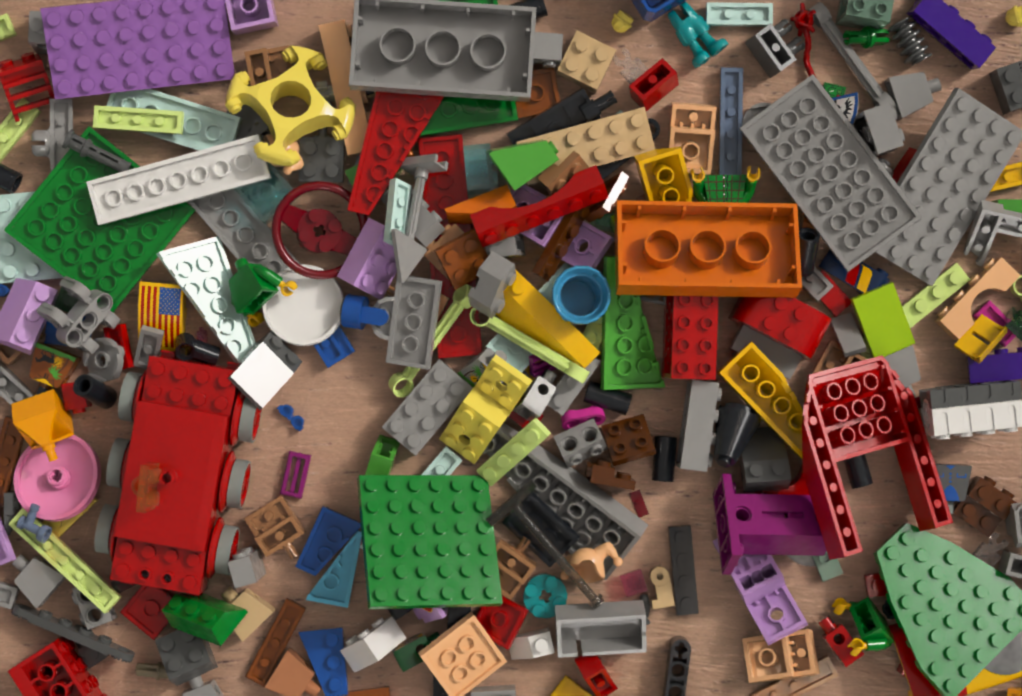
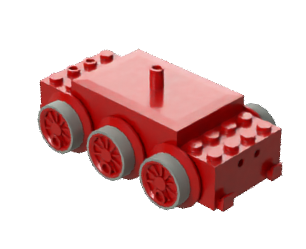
M161 350V356H149L147 369L143 374L128 372L124 378L119 396L118 417L120 420L134 422L131 440L115 439L109 454L106 471L107 485L122 488L119 506L111 504L103 506L97 522L94 548L96 552L110 554L111 561H113L110 580L200 596L207 589L208 581L215 573L230 575L227 562L237 552L240 532L239 527L225 525L223 518L220 517V513H223L226 507L242 509L251 474V462L236 459L232 446L234 447L238 441L249 443L255 441L262 409L259 410L228 379L239 363L227 361V367L184 361L176 359L174 351Z

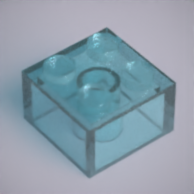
M490 143L463 146L468 195L486 193L494 190V187H498L497 171H492V165L495 164L486 153L490 150Z
M268 163L272 179L234 189L259 219L267 225L273 220L275 210L280 201L287 193L294 189L271 163Z

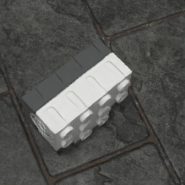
M1005 380L986 383H966L919 390L922 423L925 433L931 435V438H936L937 440L950 439V435L970 437L973 436V432L975 434L989 435L995 434L996 429L997 431L1016 432L1018 427H1022V392L1020 381Z

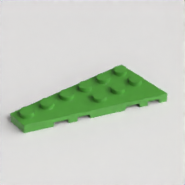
M604 256L603 276L607 279L611 289V302L606 313L602 315L601 389L665 388L664 380H662L659 371V362L656 360L653 350L654 345L645 315H643L640 305L642 304L640 296L616 295L615 256Z

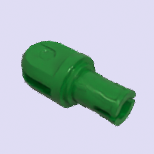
M865 26L861 31L846 30L843 38H849V40H843L845 45L861 44L864 49H869L873 46L889 43L890 38L883 37L889 35V31L887 29H874L870 26Z

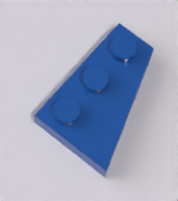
M322 506L295 567L316 576L361 527V522Z
M343 627L298 632L325 696L348 695L346 659L340 652L345 647Z

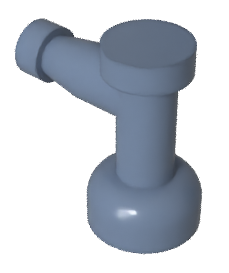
M31 504L27 517L21 516L16 527L21 530L24 528L36 535L37 541L45 543L52 533V527L48 525L40 527L34 524L40 506Z

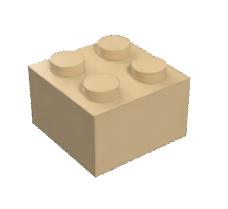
M577 30L558 67L557 75L596 94L617 50Z

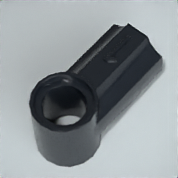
M181 333L175 340V354L179 359L184 361L192 359L204 364L216 365L220 354V347L196 340L190 333ZM182 345H188V346H190V347H188V348H183V347H181V346H182Z

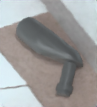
M641 594L640 600H643L646 612V625H649V597L647 594Z

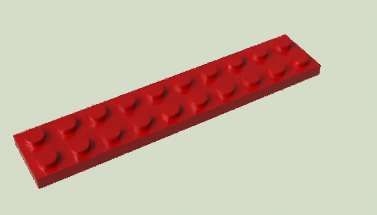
M462 134L418 138L420 155L437 154V162L447 161L449 163L447 171L428 174L423 191L424 200L430 206L427 210L430 213L434 210L443 219L440 222L443 227H446L448 224L451 226L456 224L466 233L471 230V224L449 223L445 208L468 200ZM440 234L434 241L437 242L442 235ZM430 262L431 279L442 281L441 294L450 298L438 320L439 322L453 303L455 289L450 281ZM476 279L467 284L471 287H476ZM473 307L463 309L437 345L438 358L471 356L482 352L480 327L474 325L470 320V311ZM476 310L474 319L480 324L479 311Z

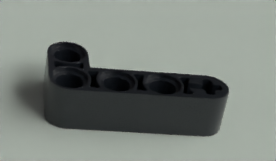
M675 636L670 640L662 696H672L669 694V689L673 686L680 688V692L676 696H685L691 646L683 636ZM682 643L685 648H681V658H678V650L675 646H679ZM676 664L683 666V670L679 674L672 673V667Z

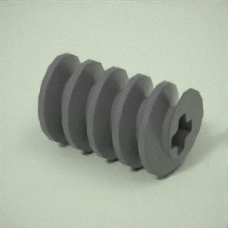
M910 16L892 25L888 31L890 33L896 32L892 37L893 40H900L896 48H904L900 56H908L904 64H912L911 66L932 56V53H924L928 45H920L924 37H916L921 30L912 29L917 22H909L908 20L912 17Z

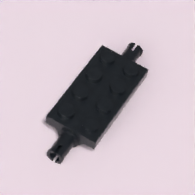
M581 88L506 134L512 144L515 145V142L597 120L600 119L601 111L616 104L617 100L613 97L614 94L611 90L596 100H590L584 88Z

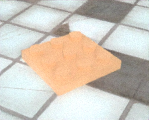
M472 612L468 613L418 652L421 659L449 696L466 695L507 662Z

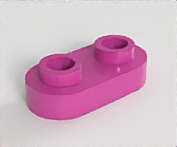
M590 406L586 409L566 411L561 416V423L563 429L568 430L594 418L598 426L605 422L606 417L604 409L598 406Z

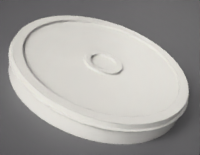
M300 264L308 269L324 271L317 266ZM289 267L280 271L277 275L283 278L282 281L285 283L294 281L297 284V288L292 290L288 287L293 294L284 296L280 291L281 288L278 286L279 291L262 306L264 319L270 330L282 341L296 346H311L329 338L340 325V308L344 296L335 278H307L294 272Z

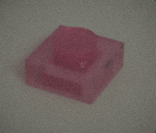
M641 569L619 575L626 597L648 591Z

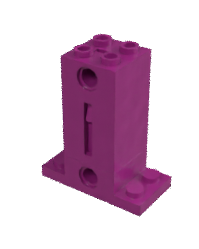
M722 473L713 492L722 575H731L735 566H738V561L743 554L825 555L827 550L810 495L735 494L736 484L732 482L731 474Z

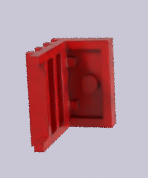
M29 52L21 55V59L15 61L6 59L0 62V81L16 122L20 121L18 113L49 104V98L55 99L42 59L38 53ZM43 78L45 82L44 85L12 95L9 92V88ZM47 90L50 96L15 107L13 103L15 100Z

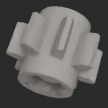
M327 80L316 82L317 91L331 105V102L335 101L332 85H328Z

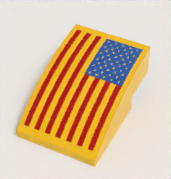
M152 282L139 283L138 340L142 325L164 330L160 350L175 351L176 337L181 333H185L187 316V296L179 285Z

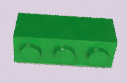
M177 593L162 609L171 627L219 646L225 642L248 613L244 608L203 593L200 596Z

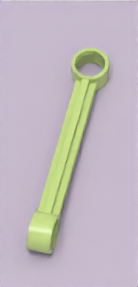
M466 284L455 290L453 303L437 323L433 351L463 309L471 307L468 297L472 288L470 285ZM406 366L403 372L393 374L388 382L391 391L399 398L407 397L413 391L414 384L412 380L420 368ZM407 380L406 385L402 389L395 390L398 382Z
M471 309L470 320L477 327H488L584 384L590 373L586 369L495 316L492 319L489 317L487 322L483 324L477 323L474 319L476 309Z

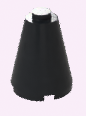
M733 402L726 403L724 407L722 405L718 407L719 417L716 423L714 459L718 465L722 467L735 465L760 426L761 417L757 412L755 415L750 412L751 408Z

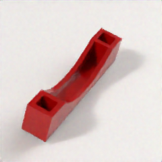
M597 165L575 173L559 191L542 201L517 208L488 207L470 214L482 247H486L608 199L609 196Z

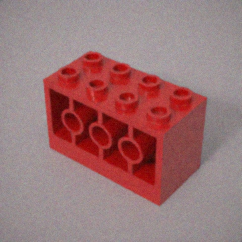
M664 296L662 378L716 380L719 297Z
M62 636L8 670L23 696H107L101 692L98 687L99 682L94 675H90L82 657L78 656L74 650L75 644L73 641Z

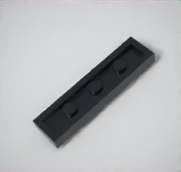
M691 525L668 527L676 615L699 614Z

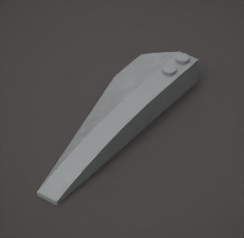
M504 423L483 454L487 453L491 457L518 431ZM540 445L505 474L507 481L523 500L533 491L580 536L579 540L568 549L570 554H573L580 548L594 549L604 542H611L618 556L623 560L648 526L647 523L594 483H591L572 467L567 468L565 462ZM610 556L604 559V580H607L617 567Z

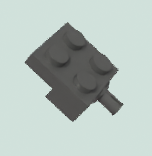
M327 127L319 129L318 135L313 137H301L299 154L302 157L304 166L299 170V181L344 183L346 151L344 139L336 141L333 137L328 136Z

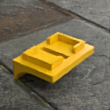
M983 314L954 344L955 348L979 364L1008 331L1007 325L1001 326ZM975 333L976 335H978L979 337L983 338L984 340H986V341L989 342L990 344L987 345L986 343H984L983 341H981L980 339H978L977 337H975V336L972 335V334Z

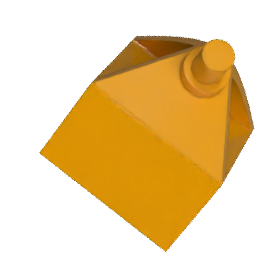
M52 389L12 403L13 425L32 450L42 448L43 452H46L49 462L58 459L54 449L56 447L55 442L74 435L72 415L69 410L65 411L64 403L55 390Z

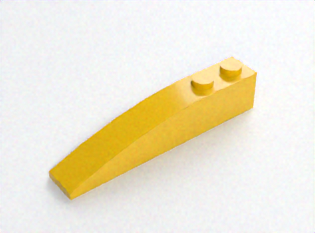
M681 147L654 149L634 156L646 201L692 202L693 189Z
M516 270L517 277L511 286H507L503 291L505 306L496 315L502 321L585 369L600 352L570 322L564 321L556 312L555 307Z
M751 341L731 357L716 373L803 460V409L783 373Z

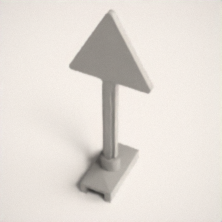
M437 154L406 157L400 167L410 175H415L414 179L416 180L406 234L397 229L391 230L399 283L406 281L427 251L425 247L414 240L424 185L428 179V174L444 172L448 169L449 163L447 161L437 162Z

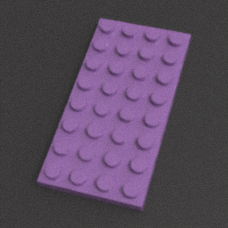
M112 0L40 8L55 99L231 80L235 74L225 0Z

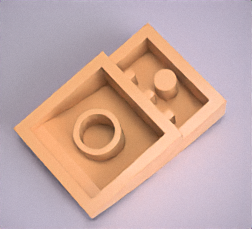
M671 102L668 148L681 147L688 173L693 168L695 174H700V167H702L705 174L711 175L717 110L715 105Z
M811 629L798 630L769 646L762 635L742 639L749 683L820 674L814 635Z

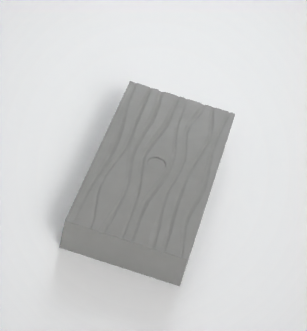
M355 0L349 74L350 90L530 102L537 7L440 0Z

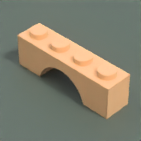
M1002 257L989 259L983 266L984 271L980 275L975 274L968 281L969 286L964 291L960 290L953 296L954 302L949 307L947 305L944 306L937 313L939 317L935 322L953 340H959L975 324L971 315V306L973 300L980 292L987 289L1005 292L1021 276Z

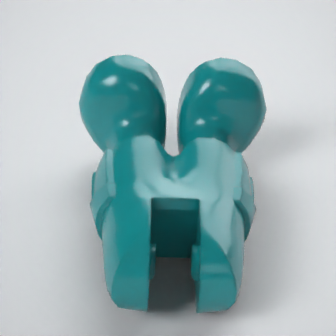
M683 2L679 6L686 19L682 21L674 10L670 11L667 16L682 45L690 47L693 53L692 65L698 68L711 58L710 55L712 57L716 56L729 43L724 38L714 39L708 33L710 26L704 18L698 15L687 2ZM697 38H700L702 40L708 52L703 50V48L699 45V43L696 41Z

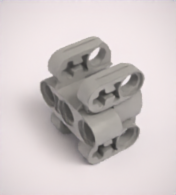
M65 276L59 285L68 292L67 295L78 299L77 303L67 315L57 307L43 302L36 312L57 328L56 338L59 342L93 355L99 348V345L90 338L92 332L100 323L114 329L121 320L110 311L113 306L111 295L98 289L89 290L81 282Z

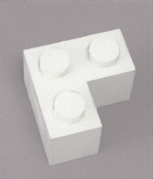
M392 616L386 620L381 617L371 624L373 628L370 631L367 628L360 634L354 635L345 641L346 646L340 652L354 673L378 662L407 639Z

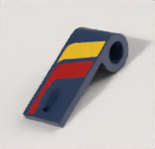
M831 250L828 251L819 265V268L856 289L859 294L890 282L887 278L889 276L887 272L880 268L875 270L863 262L847 272Z

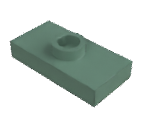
M827 552L824 556H812L823 582L844 574L838 559L829 560Z

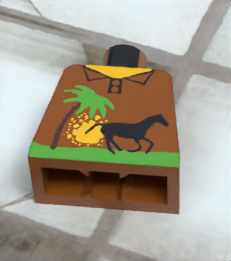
M37 342L29 375L30 378L39 381L35 393L37 395L51 390L52 387L62 389L61 384H66L81 361V357L43 342Z

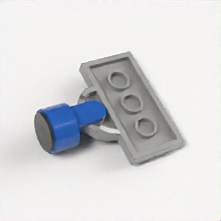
M397 276L394 296H387L378 300L373 307H369L368 297L347 294L340 308V323L343 327L363 330L366 324H371L374 330L373 333L379 338L388 340L386 363L429 370L432 363L442 281L409 276L404 283H399Z

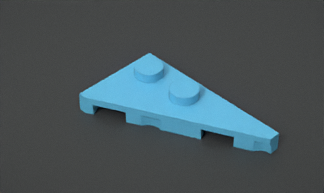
M357 530L308 594L306 600L345 608L349 607L362 540L361 530Z

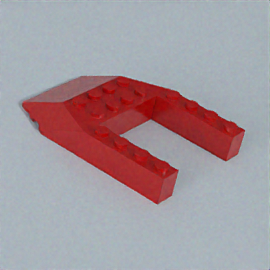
M882 355L807 375L802 416L803 474L829 560L863 552L836 462L894 446L919 530L935 529L953 523L914 394L909 387H904L898 379L900 376L895 370L890 368L889 363Z

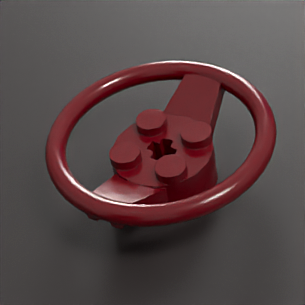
M324 181L309 182L291 190L278 204L272 220V240L279 257L294 272L311 279H331L337 277L343 264L334 269L324 271L303 267L290 257L281 239L282 222L296 233L299 245L307 252L314 254L333 251L348 256L357 240L356 237L341 229V222L330 211L312 209L308 212L290 205L298 196L315 190L330 191L343 197L348 202L350 201L351 192L337 184ZM356 213L361 232L367 221V216ZM320 226L322 227L323 235L316 237L314 235L316 232L313 231V228Z

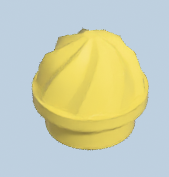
M1015 5L1007 11L1005 20L1009 25L1022 27V6L1017 7Z
M619 10L617 14L614 13L611 24L616 32L623 33L632 28L631 24L634 19L622 10Z

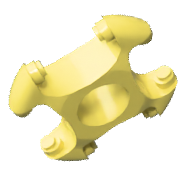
M289 46L281 52L285 62L290 64L295 62V65L277 78L254 86H248L250 78L247 72L240 71L234 74L226 94L225 106L230 113L237 114L241 111L243 105H248L266 123L273 136L274 143L268 145V143L259 142L254 145V152L257 158L280 166L292 167L301 160L296 150L289 149L286 151L285 149L306 134L322 128L333 127L332 135L336 141L347 138L355 117L356 105L349 97L342 99L338 107L339 109H335L317 91L309 77L308 71L312 68L318 71L325 69L327 61L322 53L300 46ZM296 96L303 99L309 108L301 116L292 118L278 114L272 106L282 97Z

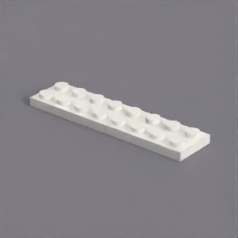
M253 135L87 181L98 225L101 226L272 179L268 163L257 158L254 152V145L262 142L260 135Z

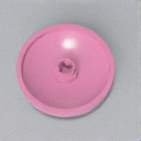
M75 435L55 442L56 447L54 449L58 459L49 462L45 451L43 452L42 448L32 450L28 446L17 462L14 472L16 497L27 512L30 511L31 504L39 505L40 508L36 515L39 519L57 522L73 518L89 506L98 491L101 481L99 458L86 441Z

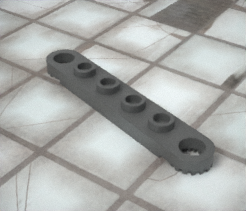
M14 604L12 609V615L18 616V618L22 617V619L28 620L27 622L104 655H111L114 659H122L121 662L130 663L135 655L132 650L112 642V638L105 635L97 636L92 633L91 629L87 630L83 626L76 627L68 619H57L52 616L53 613L47 610L39 611L23 604Z

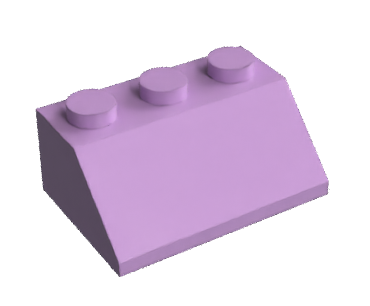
M16 278L0 311V343L32 355L47 322L36 310L43 302L54 306L58 298V290L37 281Z

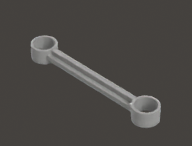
M818 2L808 9V11H816L813 15L814 23L827 35L871 96L874 106L877 107L890 103V106L896 110V104L891 96L881 89L850 45L844 44L843 40L846 39L843 38V34L832 21V16L822 2Z

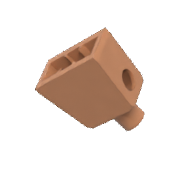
M290 647L265 688L284 696H301L303 692L311 696H317L322 687L311 680L315 674L313 666Z

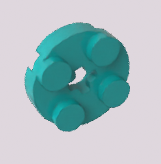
M542 573L535 575L525 586L523 593L524 604L535 617L552 618L555 616V605H566V587L559 578L551 574ZM542 590L552 594L549 597V601L545 602L544 599H539V596L542 595Z

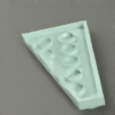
M217 236L158 252L156 255L234 362L240 363L256 342L251 327L248 324L247 316L244 317L242 314L236 313L235 307L231 304V291L228 282L233 274L221 239Z

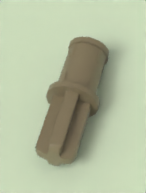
M158 662V664L137 663L135 672L137 676L155 677L156 680L160 678L169 679L161 662Z

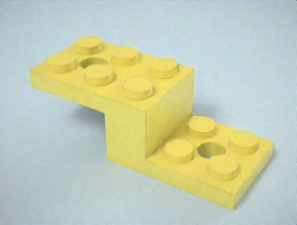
M495 355L474 388L459 406L439 440L475 465L533 380ZM500 380L504 381L507 386L503 385Z

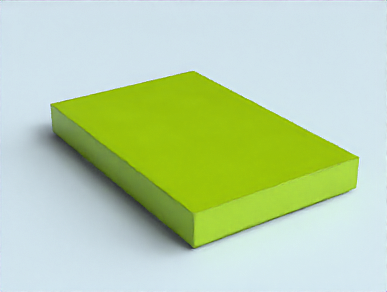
M888 282L850 299L872 358L881 355L885 357L915 344L893 282Z

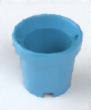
M574 266L564 270L557 277L552 288V302L556 312L564 321L573 324H589L597 321L606 313L611 302V289L607 279L598 270L589 266Z

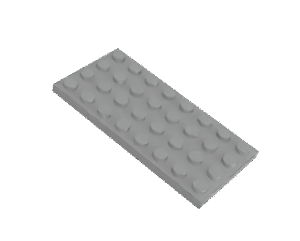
M814 74L740 127L741 132L814 229L820 233V237L847 272L923 218Z
M955 87L897 182V185L923 218L884 245L876 253L926 284L933 286L974 219L980 201L987 198L1021 142L1022 130L960 88Z

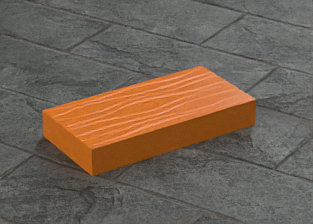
M617 200L614 210L616 295L797 298L802 289L797 204Z

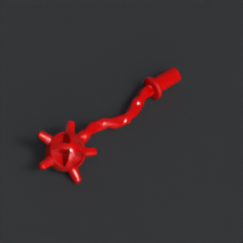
M800 3V11L794 17H791L790 21L795 23L799 37L802 36V33L804 34L805 50L803 62L808 75L811 76L814 74V71L810 64L811 36L809 30L812 33L815 32L813 15L816 11L805 10V4Z

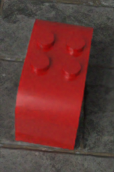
M739 297L728 319L740 325H745L796 352L805 360L812 359L832 321L830 317L796 298Z

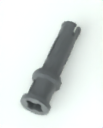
M72 129L63 142V148L66 149L68 147L80 153L81 157L86 158L88 156L118 172L127 171L131 167V162L94 145L91 139L88 138L86 140L75 134V131Z

